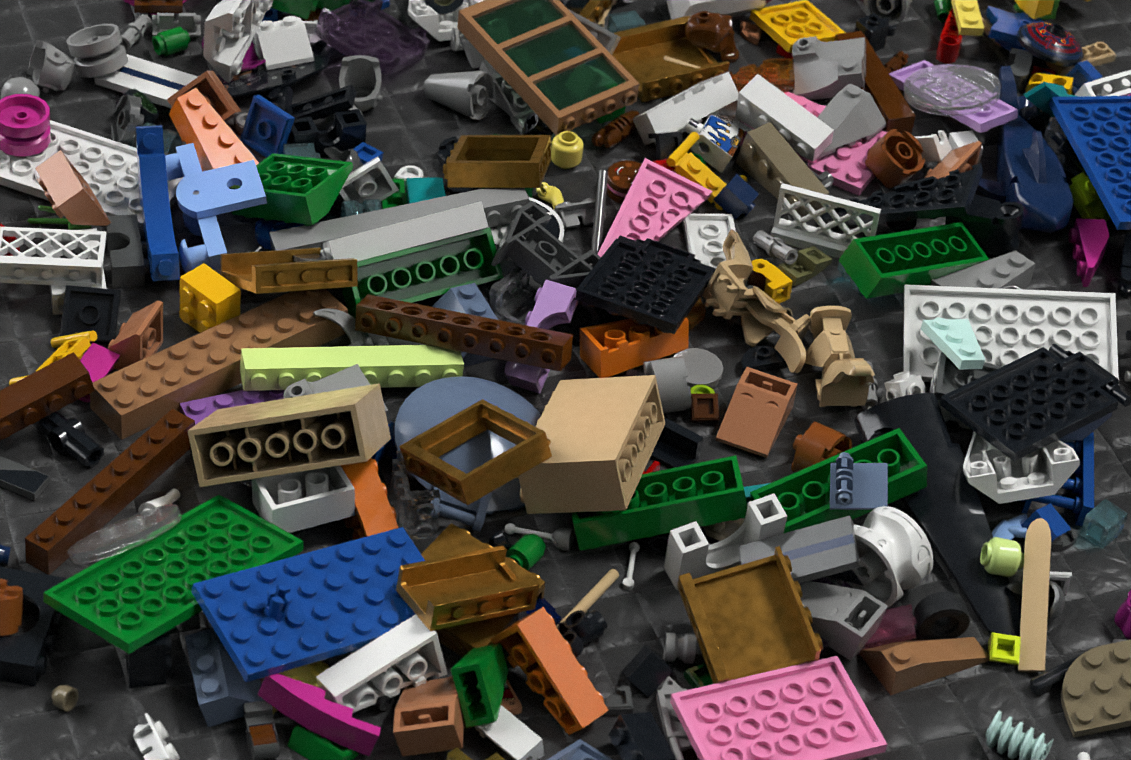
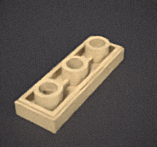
M1096 42L1095 44L1082 47L1084 53L1082 61L1088 60L1094 67L1115 61L1116 54L1104 42ZM1046 62L1050 69L1057 71L1056 74L1058 76L1066 75L1074 67L1059 66Z

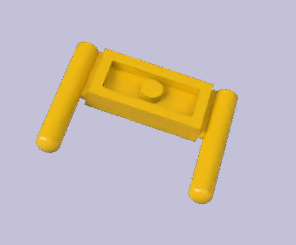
M692 132L668 157L666 162L669 166H674V171L679 175L713 191L707 200L710 203L714 202L718 210H723L713 199L724 188L726 183L691 152L687 153L699 140V134ZM740 175V177L747 182V177L745 175Z
M92 330L52 338L51 346L58 349L36 371L73 352L80 360L84 355L83 353L91 346L90 342L97 340V333ZM27 376L10 379L9 386Z

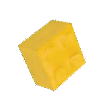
M205 263L180 277L179 315L184 323L189 324L198 332L206 331L240 315L241 289Z

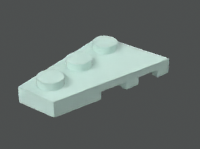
M935 318L934 320H923L921 330L959 370L983 368L985 358L968 319Z

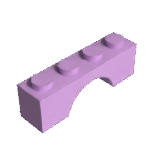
M545 280L543 287H540L536 292L535 306L533 311L528 312L525 325L549 330L555 325L570 323L579 302L574 299L576 298V288ZM507 361L505 366V374L510 385L539 394L550 369Z

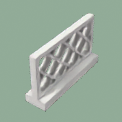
M782 183L770 236L779 237L785 244L802 249L815 246L826 255L840 258L852 240L857 239L854 235L863 232L867 237L876 235L881 209ZM785 193L795 195L799 201L790 204L785 198ZM813 200L820 202L823 208L815 211L809 202ZM804 206L809 214L801 218L795 209ZM837 207L844 208L848 214L839 217L834 209ZM789 212L795 221L782 219L781 215ZM828 212L834 221L826 224L820 215ZM867 214L874 216L873 221L865 224L859 215ZM814 219L820 227L809 226L805 222ZM853 219L859 227L850 230L844 222ZM838 225L844 234L832 232L830 228Z
M0 227V283L102 287L106 231ZM3 236L16 237L17 240L8 243L3 239ZM34 238L44 239V241L37 245L31 240ZM61 239H69L72 242L63 246L58 241H60ZM89 240L100 241L92 247L85 243ZM23 244L30 248L23 253L16 249ZM51 245L57 249L50 254L44 251L45 248ZM76 247H80L82 250H84L82 253L78 255H75L71 252V250L75 249ZM9 252H10L12 255H14V256H3V255H5V254H7V253H9ZM36 253L40 256V257H31V256L35 255ZM62 255H65L67 258H59V257L62 256ZM92 256L95 260L86 259V258Z

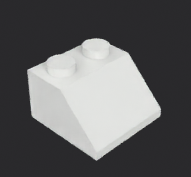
M288 16L281 21L261 22L254 39L257 55L260 60H266L263 63L266 70L314 61L306 27L300 17Z
M377 156L351 172L339 193L352 213L356 215L363 213L397 192L398 188Z

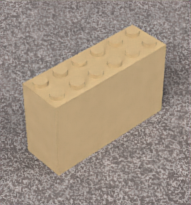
M656 375L559 381L536 425L538 429L546 433L547 438L550 440L549 447L552 457L516 477L519 478L521 486L520 499L522 503H525L527 514L620 511L627 509L666 424Z
M380 383L217 409L188 430L199 487L365 462L391 439Z

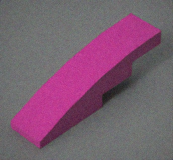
M280 674L264 677L258 691V696L282 714L310 731L341 746L370 756L378 740L381 727L352 718L353 709L324 699L326 694L324 689Z

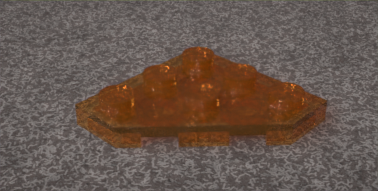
M793 58L763 60V64L759 67H756L755 64H750L739 68V71L733 75L732 72L728 71L738 92L757 74L783 93L789 92L790 89H795Z

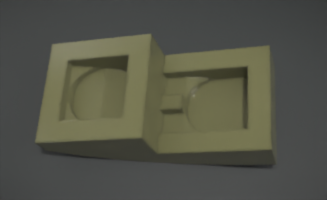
M815 246L799 250L797 252V260L793 264L782 263L778 265V269L793 281V286H797L823 271L831 264L832 258Z

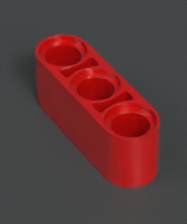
M953 9L950 10L936 53L937 60L945 64H952L957 60L966 36L959 34Z

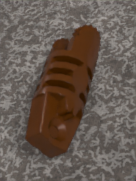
M630 110L619 115L594 134L591 139L592 145L597 147L604 145L606 148H612V146L621 142L636 129L633 118L638 116L639 112Z

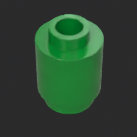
M181 27L159 32L157 36L152 38L153 48L159 56H168L187 50L188 44H190L188 32Z
M536 534L525 535L507 550L506 558H512L519 566L529 571L544 556L545 543Z

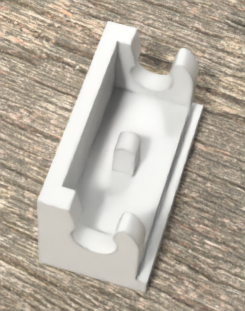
M943 130L938 131V136L937 134H932L931 136L915 137L923 148L921 155L922 160L925 158V162L942 161L952 150V146L949 145L946 133Z
M502 705L500 706L496 722L475 726V729L480 732L479 735L482 738L488 737L514 760H538L544 756L542 739Z

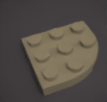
M1131 640L1092 648L1080 655L1068 668L1062 685L1061 702L1073 738L1131 726Z

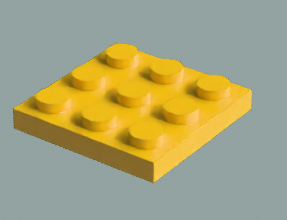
M808 0L751 10L749 17L789 53H792L793 44L800 38L816 36L822 42H831L835 40L836 34L846 33Z

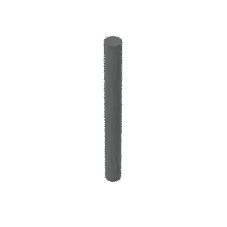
M599 170L597 178L591 250L598 254L602 246L608 171Z

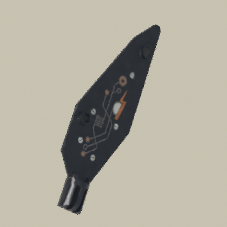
M335 33L317 41L311 49L314 61L271 70H266L265 66L261 64L251 70L241 71L238 75L235 74L230 83L224 81L219 74L217 77L232 98L287 85L292 86L297 81L326 69L329 62L350 53L353 49V43L348 37ZM153 103L158 111L171 110V108Z

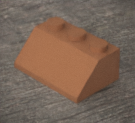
M976 141L951 150L942 161H938L934 169H929L925 178L931 176L937 179L944 178L949 175L950 171L959 169V173L973 170L972 165L978 162L982 142Z
M61 150L35 168L40 176L37 181L45 191V196L51 202L53 210L60 219L65 216L73 225L107 226L111 223L89 184Z

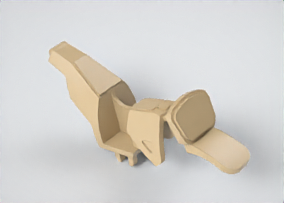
M731 229L722 247L726 261L718 264L702 295L706 299L705 306H712L714 308L712 314L714 316H722L724 319L730 320L733 315H741L745 342L750 346H756L773 331L777 332L781 337L775 349L786 361L789 371L791 373H799L806 360V350L802 339L810 327V316L805 314L795 320L786 313L787 311L758 287L753 286L751 289L745 287V283L753 270V265L739 234Z
M821 306L812 309L810 312L809 330L815 340L806 351L805 363L823 367L822 379H815L817 400L820 401V407L865 406L869 386L874 383L873 376L875 373L864 358H855L851 341L846 333L852 313L850 309L842 306Z

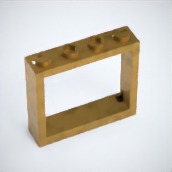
M461 135L458 142L454 143V150H451L450 157H447V163L443 165L444 179H447L448 188H540L551 161V136Z
M483 399L399 446L407 471L466 505H470L552 457L549 447L551 442L543 430ZM487 429L516 444V446L467 474L438 458Z

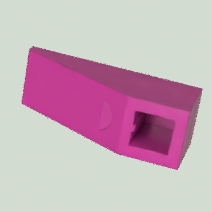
M1076 218L1074 227L1069 230L1068 240L1073 245V259L1077 261V275L1081 276L1083 287L1089 286L1105 254L1110 236L1105 220Z

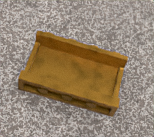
M497 546L402 565L399 568L396 591L429 631L533 610L536 607L540 584L534 578L520 581L505 564L506 548L504 546Z

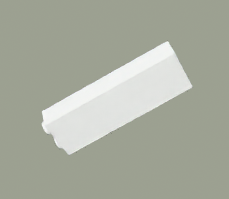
M482 201L327 241L322 244L323 249L320 250V255L332 260L354 258L358 262L487 228L488 223Z

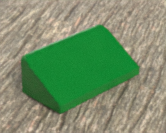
M302 725L294 727L288 742L290 749L308 760H353L359 753L318 735Z

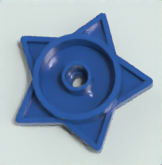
M991 6L987 7L985 16L993 25L988 37L995 39L999 45L1009 51L1011 47L1027 51L1017 40L1019 28L1028 23L1043 22L1041 18L1033 19L1027 13H1012Z

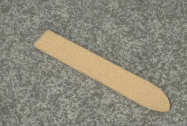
M1042 518L1031 522L1025 537L1018 672H1045L1051 531L1048 523Z

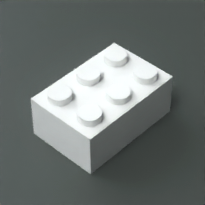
M341 466L252 479V502L261 518L288 533L355 516V488Z

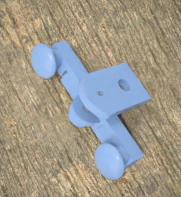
M194 143L177 146V153L165 155L167 181L183 177L176 189L177 203L183 211L184 225L192 234L202 236L204 243L203 245L187 248L185 239L182 240L179 246L181 266L185 273L203 263L213 270L221 269L220 254H227V250L216 215L267 203L255 161L251 160L202 172ZM234 185L241 186L238 189H230V187Z

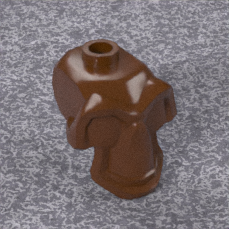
M701 11L693 14L688 19L685 34L692 45L697 48H707L713 52H721L723 62L734 63L738 60L739 51L734 40L735 32L732 28V16Z

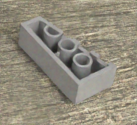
M1013 251L933 279L931 286L1000 289L1005 286H1017L1025 290L1030 286L1036 263L1019 252Z

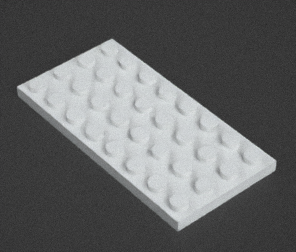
M50 120L51 143L44 151L32 156L17 157L0 150V185L48 200L44 194L45 191L37 181L40 176L35 168L61 150L89 184L107 216L137 214L138 225H143V214L139 199L137 148ZM183 177L167 181L170 208L177 201L176 189Z
M904 285L903 372L909 371L910 375H921L923 382H931L942 352L921 330L923 320H934L935 318L968 319L986 363L1005 366L1042 347L1049 351L1052 344H1057L1065 351H1071L1074 354L1080 351L1119 380L1115 293Z

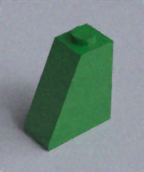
M500 643L473 648L451 668L467 728L493 723L498 719L508 675Z

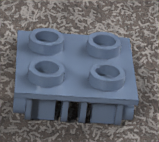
M840 453L836 458V463H831L830 510H874L877 507H888V463H853V458L849 453Z

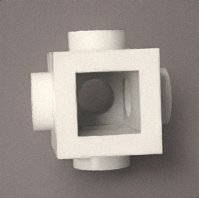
M909 371L894 374L893 380L884 383L887 401L906 395L925 393L926 391L921 375H910Z

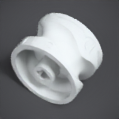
M877 507L867 515L863 526L854 525L860 567L852 570L864 586L836 580L841 587L864 590L890 607L904 595L903 590L917 586L930 575L934 561L931 545L921 527L907 514L893 507Z

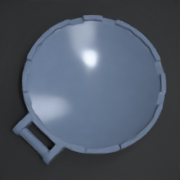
M464 376L441 378L417 388L405 399L394 423V446L397 447L401 457L400 463L411 479L415 478L425 487L424 491L430 495L426 514L431 516L437 514L470 525L473 530L480 532L486 514H493L494 511L502 510L512 512L525 507V503H522L520 499L521 486L519 478H514L470 505H466L407 471L399 446L482 399L508 413H512L517 418L527 421L535 427L541 414L525 398L498 383ZM487 429L438 458L467 474L516 446V444Z

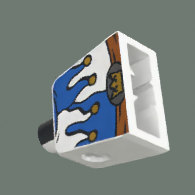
M709 115L704 124L690 118L684 128V131L689 134L692 132L699 134V140L691 147V150L695 154L700 155L703 160L721 173L732 159L745 133L738 126L714 115Z

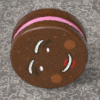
M619 161L612 164L607 170L606 194L608 197L622 204L642 164L635 161Z

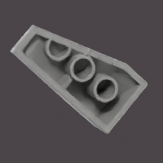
M849 83L834 96L817 118L831 127L834 133L832 143L816 159L836 152V148L843 145L848 147L855 145L856 140L861 138L865 140L871 139L886 127V121L870 93Z

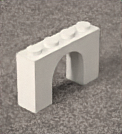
M771 494L748 502L745 520L741 527L732 535L717 543L709 545L696 521L670 530L664 569L675 589L678 590V578L680 575L690 573L692 579L741 565L739 546L783 534L787 514L776 495Z

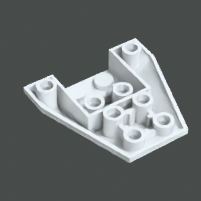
M222 0L215 5L204 23L203 57L224 81L230 83L234 75L240 73L243 65L242 61L266 11L271 8L273 0Z
M409 0L408 15L438 41L451 40L452 27L458 26L459 10L484 0H464L456 11L448 14H438L430 6H426L424 0Z
M973 432L963 464V472L969 484L1001 504L1055 495L1080 466V460L1072 447L1058 439L1016 461H1012L976 432Z

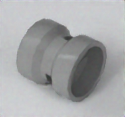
M666 632L663 660L665 662H674L678 658V660H682L685 664H694L696 636L694 634H686L684 637L680 636L678 638L675 633Z

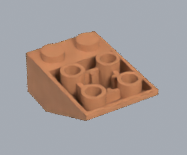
M746 367L736 386L715 440L767 458L793 408L798 384Z
M453 677L427 680L425 684L415 687L413 684L404 687L395 707L393 733L402 756L463 748L464 715Z

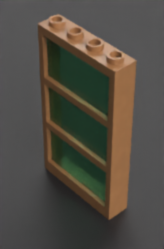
M484 0L459 10L457 29L555 135L564 131H571L578 126L590 123L599 117L611 114L615 110L629 106L637 101L639 83L559 0Z

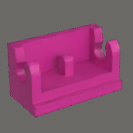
M92 342L80 361L88 370L91 380L94 382L107 376L112 371L120 355ZM88 394L79 400L90 402V395Z

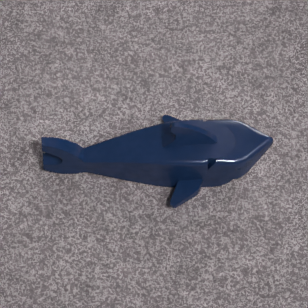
M1001 66L998 92L993 91L992 96L1018 109L1017 89L1011 66ZM1018 115L1017 119L1011 120L1005 125L997 126V182L981 178L977 190L987 198L1000 201L1001 204L1005 202L1022 204L1024 207L1022 229L1053 233L1064 229L1068 225L1073 207V196L1067 183L1064 169L1054 150L1044 140L1041 131H1036Z

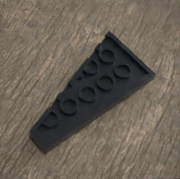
M981 163L972 165L973 170L959 173V169L950 171L949 175L944 178L937 179L931 176L895 186V191L882 194L880 190L872 192V196L867 199L859 200L854 197L847 200L881 209L878 223L882 224L903 220L908 222L915 219H936L948 216L960 217L968 214L983 169ZM837 207L834 209L839 217L848 214L844 208ZM828 212L821 216L826 224L834 221ZM867 214L859 215L865 224L873 221L874 216ZM853 219L844 222L846 225H857Z

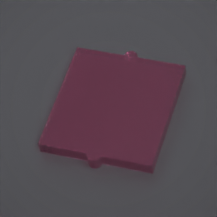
M912 605L887 609L878 629L867 641L865 648L869 649L916 638L915 625L917 620L916 617H913Z

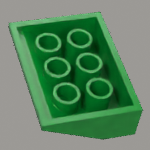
M272 153L256 165L267 203L232 211V214L241 215L245 218H264L266 221L279 220L284 221V223H302L305 226L315 225L322 217L329 213L353 169V163ZM234 185L231 186L230 189H238L241 186Z

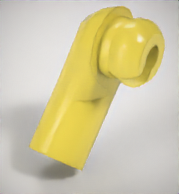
M542 182L540 188H536L539 198L551 203L553 210L555 206L564 202L562 193L558 188L549 186L546 182Z

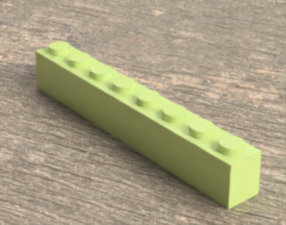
M431 345L241 349L240 375L243 391L285 390L289 385L306 379L308 382L318 381L358 364L371 385L380 383L381 388L421 387L426 383L441 378L463 376L464 362L461 351Z

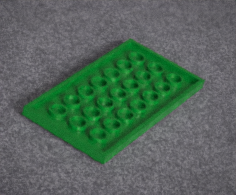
M219 494L43 592L44 603L130 654L202 611L191 592L193 583L293 557L303 551V541Z

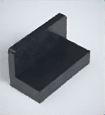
M665 418L666 424L650 459L656 460L670 469L694 464L700 458L704 437Z

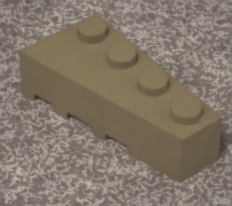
M771 122L747 132L735 163L778 199L782 183L829 195V191ZM785 193V198L790 204L799 201L795 195ZM814 200L809 202L815 211L823 208L820 202ZM804 206L795 209L801 218L809 214Z

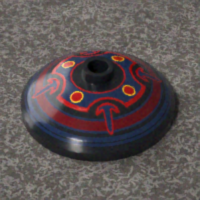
M1047 22L1028 23L1021 26L1017 32L1019 43L1028 52L1046 62L1071 67L1081 62L1084 57L1079 42L1059 24Z

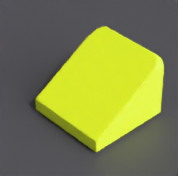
M992 632L988 640L989 661L1019 665L1021 637Z

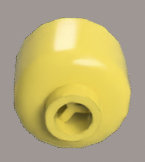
M571 131L557 134L551 143L552 162L562 169L578 166L583 155L584 143L582 139Z

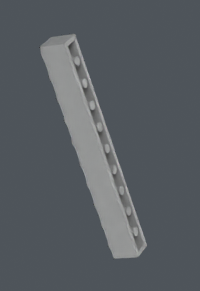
M483 188L322 221L312 226L303 225L269 232L271 251L321 248L322 250V244L327 241L482 201L488 223L487 228L511 223L518 210L529 203V197L524 188Z

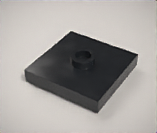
M66 285L60 336L94 330L97 333V340L93 341L94 343L109 344L112 339L115 340L121 290Z

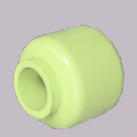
M994 537L989 543H984L980 554V562L990 574L1011 577L1015 575L1018 569L1021 570L1023 568L1024 553L1021 552L1018 542Z

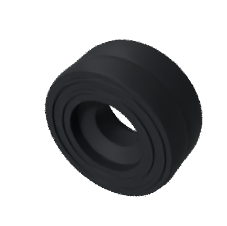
M944 591L928 595L916 605L914 610L918 631L925 640L957 638L967 630L970 624L966 604L963 598L954 592Z

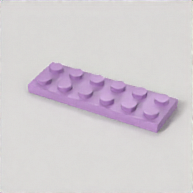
M925 60L889 73L898 89L907 92L914 98H918L977 132H987L991 128L1005 125L1007 122L1018 118V109Z

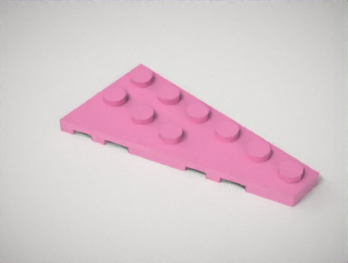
M645 158L598 255L602 257L620 235L635 241L637 239L645 241L649 238L659 242L704 203L713 191Z

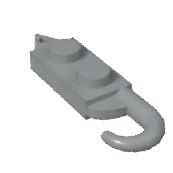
M668 676L661 690H657L656 701L665 739L673 751L676 760H684L682 751L689 750L693 746L670 703L671 694L686 691L687 689H682Z

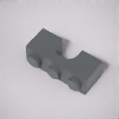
M137 214L107 216L111 222L105 226L107 250L110 253L112 287L145 286V275H149V260L143 259V257H147L146 242H141V240H144L143 225H138Z

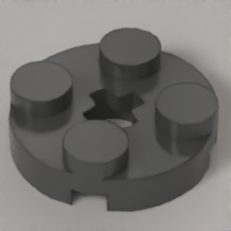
M123 95L119 99L114 111V115L118 116L117 124L112 123L111 126L113 141L129 146L133 145L136 127L143 126L144 115L140 114V97Z

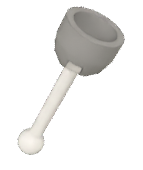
M508 523L505 526V532L509 535L514 533L536 534L541 538L551 539L552 544L557 549L569 552L573 544L574 529L558 528L550 534L518 528L512 523Z

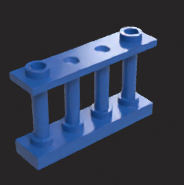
M1094 432L1090 433L1083 440L1063 442L1074 449L1080 460V466L1073 473L1075 475L1074 480L1068 478L1061 487L1072 490L1075 498L1050 495L1019 500L1021 501V513L1027 514L1032 501L1043 504L1051 503L1052 506L1071 509L1072 513H1075V525L1087 526L1094 510Z

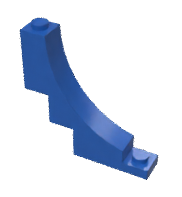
M162 125L136 127L139 199L143 214L149 272L153 281L180 279L179 253L171 218Z

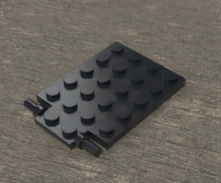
M620 235L578 286L576 298L574 299L581 301L586 306L604 309L609 314L627 317L637 324H647L655 327L660 332L675 334L705 291L716 268L702 264L701 260L695 259V254L649 238L645 241L640 239L635 241Z
M1052 344L1049 351L1042 347L941 396L940 406L1012 461H1016L1117 410L1118 402L1125 407L1129 406L1131 397L1120 390L1117 377L1080 351L1074 354L1071 351H1065L1057 344Z

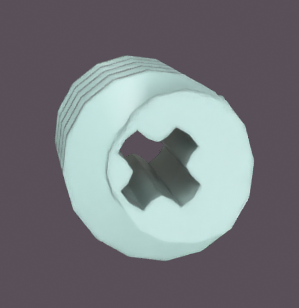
M998 711L995 714L985 735L988 748L992 749L997 745V752L1000 754L1008 750V758L1012 760L1018 755L1019 760L1046 759L1053 739L1048 744H1045L1044 733H1041L1035 739L1033 738V727L1024 733L1022 732L1023 722H1019L1015 727H1012L1013 717L1009 716L1002 722V712Z

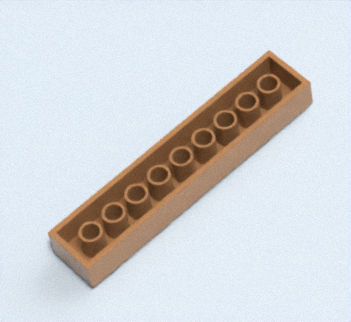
M326 289L291 291L92 382L95 391L90 393V408L123 440L154 425L172 408L180 412V403L215 396L241 384L240 358L241 349L319 347L346 334L339 325L329 319L316 317L313 315V312L319 309L331 308L348 313V309Z

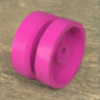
M14 94L1 99L0 150L6 154L18 157L32 156L47 149L51 143L50 107L46 101L38 96L29 94Z

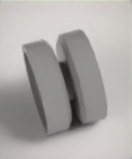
M115 24L90 26L75 32L66 40L70 54L75 57L77 76L91 78L106 75L120 69L128 62L125 48L123 45H120L122 38L119 28Z

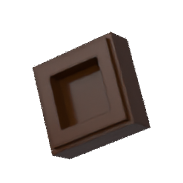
M718 393L691 394V422L719 421Z

